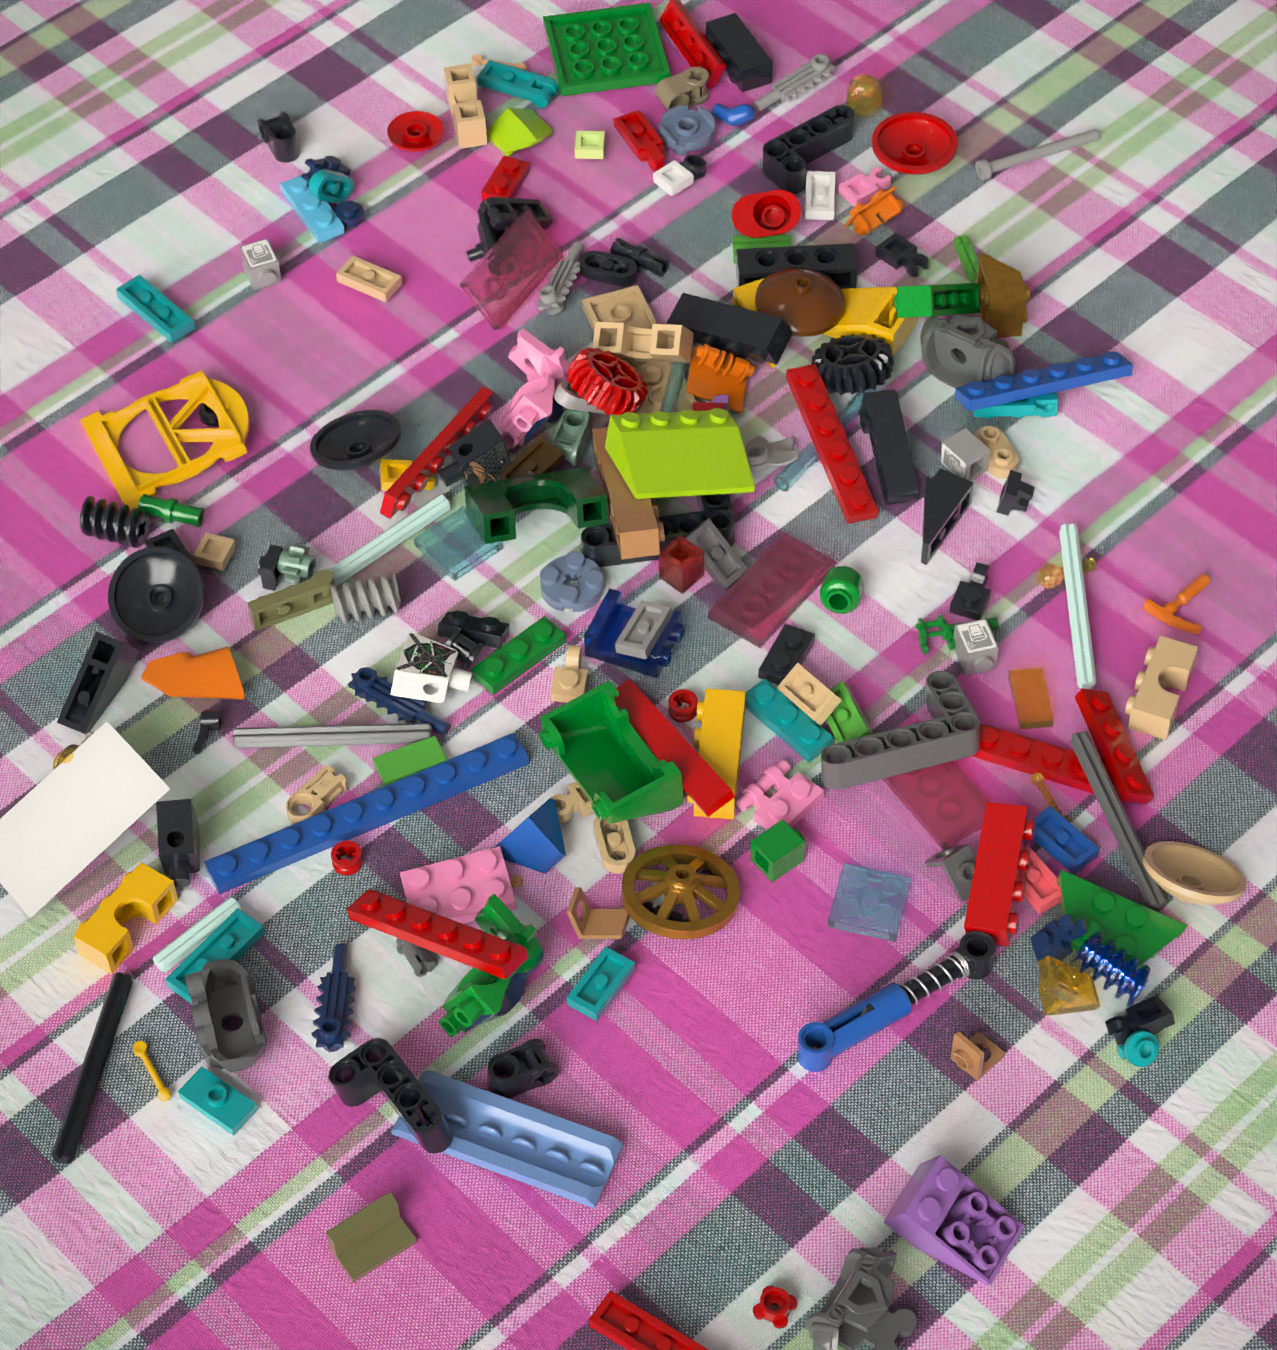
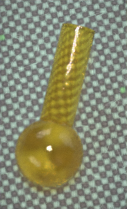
M1093 558L1082 561L1083 574L1096 570V562ZM1054 564L1042 566L1037 573V581L1045 589H1055L1065 579L1063 566L1058 567Z

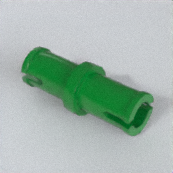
M143 494L138 503L141 514L149 512L151 516L164 518L165 522L171 524L176 521L199 528L204 519V508L182 504L174 498L165 500Z

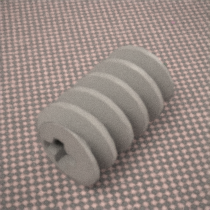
M394 573L391 583H389L385 575H380L379 585H376L373 578H368L366 588L363 587L360 580H355L353 590L350 589L346 582L342 583L340 593H338L334 585H330L336 616H339L344 624H348L349 614H352L356 621L359 622L362 611H365L369 619H373L374 609H378L382 617L386 616L387 606H390L395 614L399 612L400 597Z

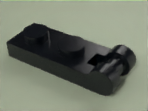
M489 197L480 204V209L484 215L490 217V224L495 231H500L504 228L548 229L554 222L538 199Z

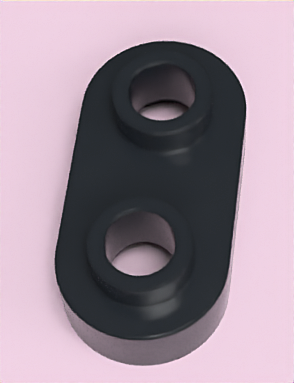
M588 251L579 260L581 275L590 280L617 286H627L632 284L637 277L636 263L627 257L601 251Z

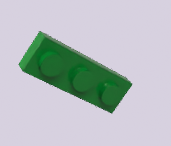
M544 616L471 668L472 678L494 696L566 643V634Z

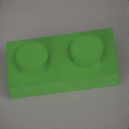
M841 681L830 690L842 700L826 719L837 742L840 743L874 734L849 686Z

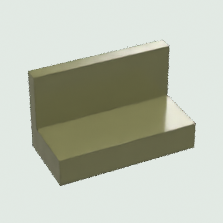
M390 1192L326 1231L330 1251L353 1283L417 1243L416 1237L400 1217L398 1202Z

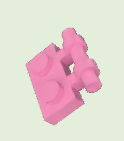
M780 760L775 766L770 765L762 773L763 777L755 784H749L743 790V795L736 801L737 806L742 811H746L751 805L758 810L754 813V822L766 830L782 819L793 828L824 798V790L798 772L790 780L787 779L784 775L791 768L785 760ZM773 787L777 792L769 799L764 793Z

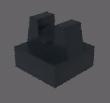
M1010 470L1001 490L997 513L1008 516L1011 509L1026 512L1029 500L1033 497L1035 487L1021 481L1022 473Z

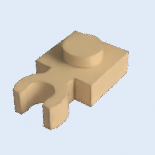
M577 782L567 786V795L557 794L551 797V799L556 801L557 808H564L558 811L560 823L569 821L573 813L577 811L582 818L594 813L591 800Z

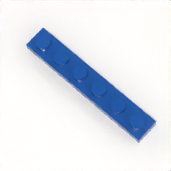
M1109 351L1101 356L1092 358L1082 357L1074 362L1065 364H1051L1047 368L1027 369L1019 374L1010 376L1000 375L995 379L983 382L973 381L965 386L956 387L955 399L970 412L1132 375L1133 364L1120 353Z

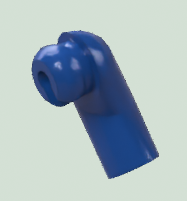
M717 103L712 109V116L731 126H738L751 121L755 117V110L747 104L727 108Z

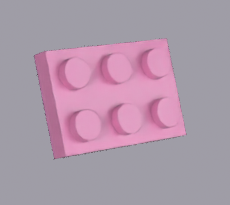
M500 846L400 872L407 903L462 924L475 921L474 918L477 912L485 907L486 900L494 893L510 911L517 909Z

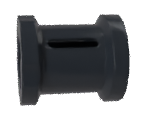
M456 627L445 643L446 646L457 650V658L464 662L466 669L469 668L484 646L482 643L476 644L463 635L459 627Z

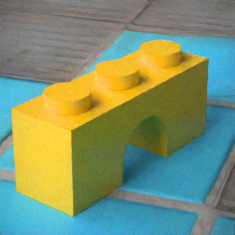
M141 862L133 871L124 876L121 885L110 896L102 900L98 910L88 920L83 921L79 925L74 935L79 955L112 974L134 950L130 932L123 927V924L133 918H145L157 925L178 901L174 881Z

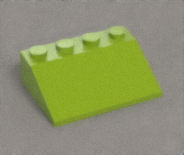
M714 408L707 411H655L645 414L627 412L623 415H610L605 449L635 499L754 492L755 484L739 427L728 410Z

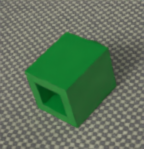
M783 819L751 840L750 860L772 883L804 861L805 839L798 829L791 828Z

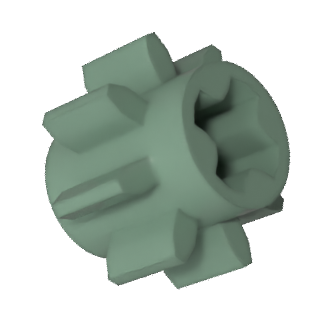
M295 544L290 545L289 550H282L278 559L277 569L279 573L285 574L284 582L299 584L304 582V578L311 579L316 568V557L308 555L310 547Z

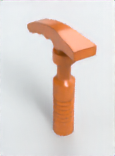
M1201 574L1178 593L1173 602H1168L1163 607L1148 598L1144 603L1143 609L1172 627L1189 633L1200 634L1202 630L1200 625L1192 624L1187 620L1184 621L1179 616L1175 617L1174 614L1179 606L1187 604L1211 583L1210 578L1206 574Z

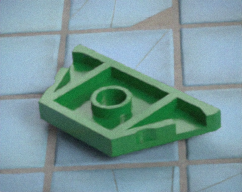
M1061 870L1058 875L1057 886H1060L1062 897L1060 905L1061 917L1071 914L1073 922L1084 918L1088 929L1086 934L1070 943L1072 950L1128 975L1135 973L1146 961L1154 958L1175 938H1179L1187 927L1186 924L1064 870Z

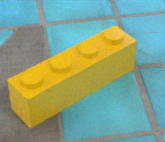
M706 689L704 702L698 701L697 721L702 722L701 728H695L694 748H699L698 754L731 788L735 795V798L708 818L734 819L746 691ZM688 796L687 802L694 803V816L707 817Z

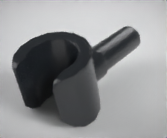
M205 710L201 712V728L192 749L194 753L200 754L209 730L221 729L222 717L219 716V710Z

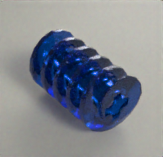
M1097 931L1083 942L1069 964L1072 965L1080 959L1082 961L1080 973H1084L1090 968L1094 969L1091 980L1095 982L1101 977H1105L1103 989L1106 991L1116 985L1115 998L1119 999L1127 993L1129 998L1126 1006L1130 1007L1149 980L1150 967L1144 965L1136 970L1139 959L1133 956L1125 961L1126 949L1121 948L1113 953L1115 942L1110 939L1101 945L1103 933Z

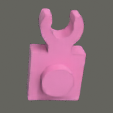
M880 167L874 168L868 177L860 173L839 184L838 194L854 207L861 202L865 205L870 202V198L879 190H886L891 186V176L881 178L882 169Z

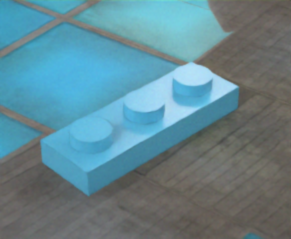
M298 176L280 183L282 194L318 243L345 233L343 223L337 218L329 204L310 194L308 181Z

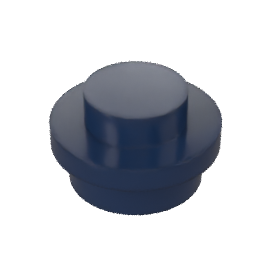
M348 200L336 206L335 215L345 227H354L361 222L364 216V209L359 203Z

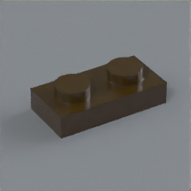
M542 434L497 477L500 481L550 473L565 457Z

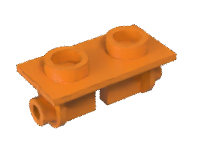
M894 186L886 192L884 189H881L870 198V202L866 205L863 202L856 205L849 212L851 217L845 224V228L853 224L857 235H867L881 226L882 222L877 215L880 216L884 223L899 215L904 205L900 199H895L893 196L897 187Z

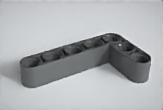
M942 670L932 672L927 676L926 706L933 719L825 747L821 752L823 784L830 789L840 790L976 754L980 749V720L955 676L948 671Z

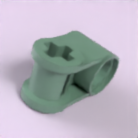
M566 409L555 432L552 433L549 439L564 455V460L571 462L576 467L581 463L585 448L591 437L588 411Z

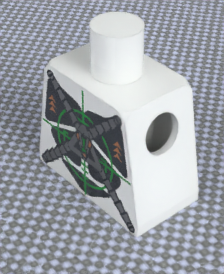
M410 632L395 670L390 695L441 703L444 702L449 687L468 692L473 673L455 668L458 656L456 649Z

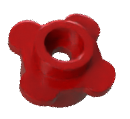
M767 1286L762 1290L760 1303L753 1307V1315L758 1320L765 1319L772 1322L775 1328L782 1329L788 1325L790 1312L797 1308V1299L795 1296L789 1295L782 1288ZM772 1305H778L779 1308L774 1310Z

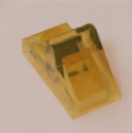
M1049 955L1038 961L1041 974V984L1038 989L1046 1015L1090 1011L1100 1007L1092 976Z

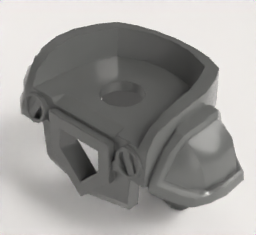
M956 314L947 322L937 316H930L924 322L920 335L922 358L927 370L943 383L956 388L965 386L973 381L983 382L995 379L1000 375H1013L1015 372V359L1009 350L1008 342L1004 339H994L997 335V330L984 322L981 317Z
M223 959L206 963L201 971L185 976L189 996L192 1001L191 1009L199 1050L206 1062L212 1067L226 1069L229 1072L245 1070L252 1067L262 1057L266 1047V1036L263 1030L254 981H252L249 972L234 960ZM236 1015L243 1020L241 1027L235 1031H227L222 1027L224 1019L229 1016Z
M863 1247L860 1249L852 1248L849 1251L840 1277L820 1312L812 1313L805 1322L804 1328L809 1331L814 1350H837L838 1345L847 1350H854L863 1343L874 1348L873 1350H898L897 1345L894 1343L897 1337L908 1338L913 1334L917 1318L911 1310L903 1308L897 1310L894 1314L888 1311L896 1284L888 1276L892 1273L897 1257L896 1252L893 1250L886 1251L878 1247L867 1249Z

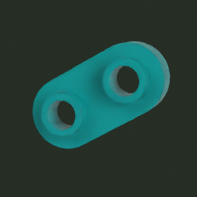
M322 169L314 173L310 178L309 191L311 195L321 201L340 204L350 197L354 182L352 178L343 173Z

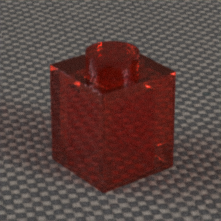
M679 535L660 552L659 578L681 594H684L704 576V551L683 536Z

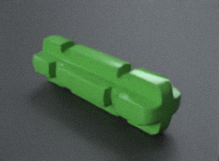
M967 235L956 236L954 238V248L959 253L958 257L964 271L967 272L968 280L974 283L977 279L978 256Z

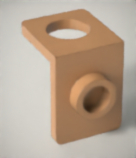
M575 887L567 909V915L579 939H621L624 936L630 918L625 909H591L581 887ZM578 903H580L581 915L579 919L577 916Z
M959 1031L953 1036L950 1059L976 1081L983 1077L1004 1057V1051L981 1032H977L970 1039ZM977 1046L984 1047L990 1052L991 1056L987 1061L983 1062L984 1052Z

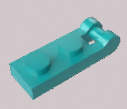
M492 60L487 62L477 76L478 86L532 101L538 108L542 109L548 106L551 97L559 90V84L552 78Z

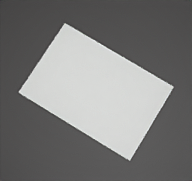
M106 722L0 819V883L31 918L166 794L170 788L120 734Z

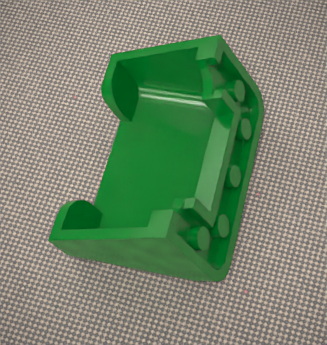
M610 680L541 716L542 731L539 732L540 739L547 750L552 749L591 800L592 809L600 821L605 819L611 824L672 811L683 805L681 772L673 761L669 763L664 759L658 761L629 723L626 709L621 710L618 705L616 706L615 697L619 696V692Z

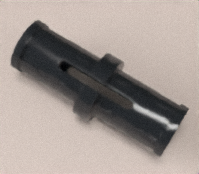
M617 238L616 242L614 241L611 246V254L632 259L636 263L637 269L642 268L659 277H663L664 273L666 274L668 271L669 260L652 254L648 251V248L642 245L638 247L621 238Z

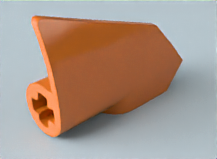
M228 646L196 656L189 652H180L149 661L141 676L144 682L152 685L169 697L240 700L245 698L244 690Z

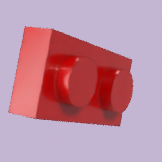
M503 155L481 191V200L484 201L489 197L514 198L530 172V162Z

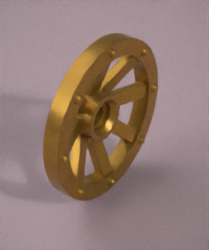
M664 845L649 849L631 861L623 874L621 898L629 916L644 929L659 936L672 939H696L718 932L733 919L739 905L740 885L733 869L714 853L689 845ZM677 862H688L690 864H678ZM662 863L667 871L651 870L649 868ZM703 868L711 871L716 876L702 875L697 873ZM637 880L659 882L635 893L634 885ZM705 887L725 889L727 894L726 901L723 902ZM662 894L665 896L657 915L651 913L642 905ZM696 897L714 909L716 913L701 920L695 902ZM675 904H684L689 922L667 920Z

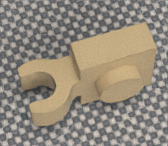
M568 645L565 668L555 667L550 693L551 701L567 703L586 693L588 670L580 669L582 656H580L581 646Z

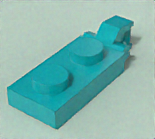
M1057 393L974 410L973 417L991 419L998 416H1011L1014 418L1040 415L1042 418L1057 416Z

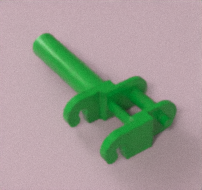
M941 615L937 616V620L923 622L922 618H918V624L915 625V628L918 629L917 640L922 654H928L927 638L942 636V639L946 640L949 650H954L955 641H952L954 627L958 624H946V620H943ZM997 617L986 619L991 631L999 630ZM927 628H939V631L927 633L926 631Z

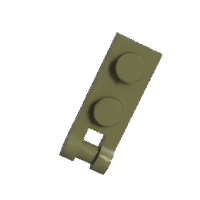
M320 570L312 579L247 602L251 624L257 632L332 604L330 585H334L333 573L329 570Z

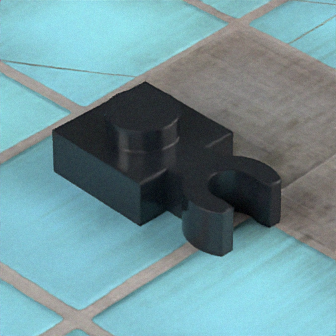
M894 233L876 246L875 256L896 270L904 266L906 272L916 278L918 276V266L925 270L928 269V257L917 253V246L897 233Z
M1158 995L1126 1008V1016L1113 1017L1105 1022L1108 1034L1114 1035L1117 1045L1124 1044L1127 1038L1136 1031L1144 1030L1156 1034L1162 1031V1029L1175 1024L1172 1011Z

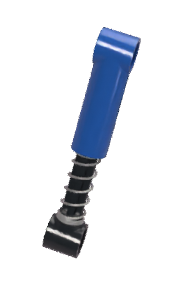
M983 931L968 932L962 937L960 946L955 948L949 957H944L940 964L933 963L928 971L921 970L916 978L909 977L905 984L892 982L822 1023L812 1022L806 1024L798 1034L797 1060L799 1064L811 1072L825 1070L830 1066L834 1057L911 1014V1004L918 1005V1000L925 996L930 998V994L936 990L941 992L943 986L948 983L953 985V980L957 978H985L993 968L995 942L993 938ZM818 1045L822 1048L813 1049L809 1046Z

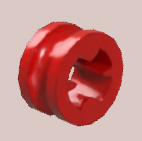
M679 689L669 696L668 712L673 720L684 723L693 720L697 716L698 699L694 692L687 689ZM682 703L689 704V707L685 705L684 709L678 708V704L682 706Z
M349 840L341 841L332 848V866L337 873L347 876L353 875L361 869L363 858L361 848L357 843ZM345 855L348 858L353 856V859L350 861L346 858L341 860V856Z

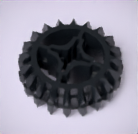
M852 333L849 336L841 335L837 339L831 338L829 343H822L821 348L815 350L811 365L816 364L828 392L831 394L838 392L839 395L845 393L853 395L857 392L864 394L865 390H875L876 385H884L885 380L891 378V372L894 371V359L890 345L885 343L884 338H877L874 334L867 336L865 333L860 335Z

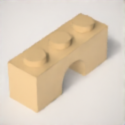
M464 64L444 67L445 91L459 149L487 145L485 115L481 100L477 98L476 80L472 65Z
M595 322L593 349L600 348L604 352L608 350L612 355H618L622 360L690 363L694 333L683 325L653 324L652 328H637L619 322Z
M1160 635L1156 647H1149L1144 661V665L1148 666L1146 672L1140 670L1134 688L1138 690L1136 696L1130 695L1125 709V714L1130 715L1128 729L1167 740L1176 716L1180 695L1170 693L1163 688L1171 687L1182 691L1186 690L1194 669L1198 646Z

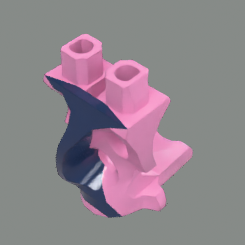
M524 328L517 334L518 345L511 349L508 358L527 375L528 382L512 398L499 426V429L503 431L501 436L505 444L512 449L517 444L523 447L536 433L552 427L558 421L564 407L554 399L553 395L560 382L568 379L567 371L570 365L565 358V349L561 346L556 350L550 349Z

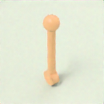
M474 55L472 57V64L474 66L486 65L489 59H483L481 55ZM495 61L525 71L527 70V66L523 62L513 64Z

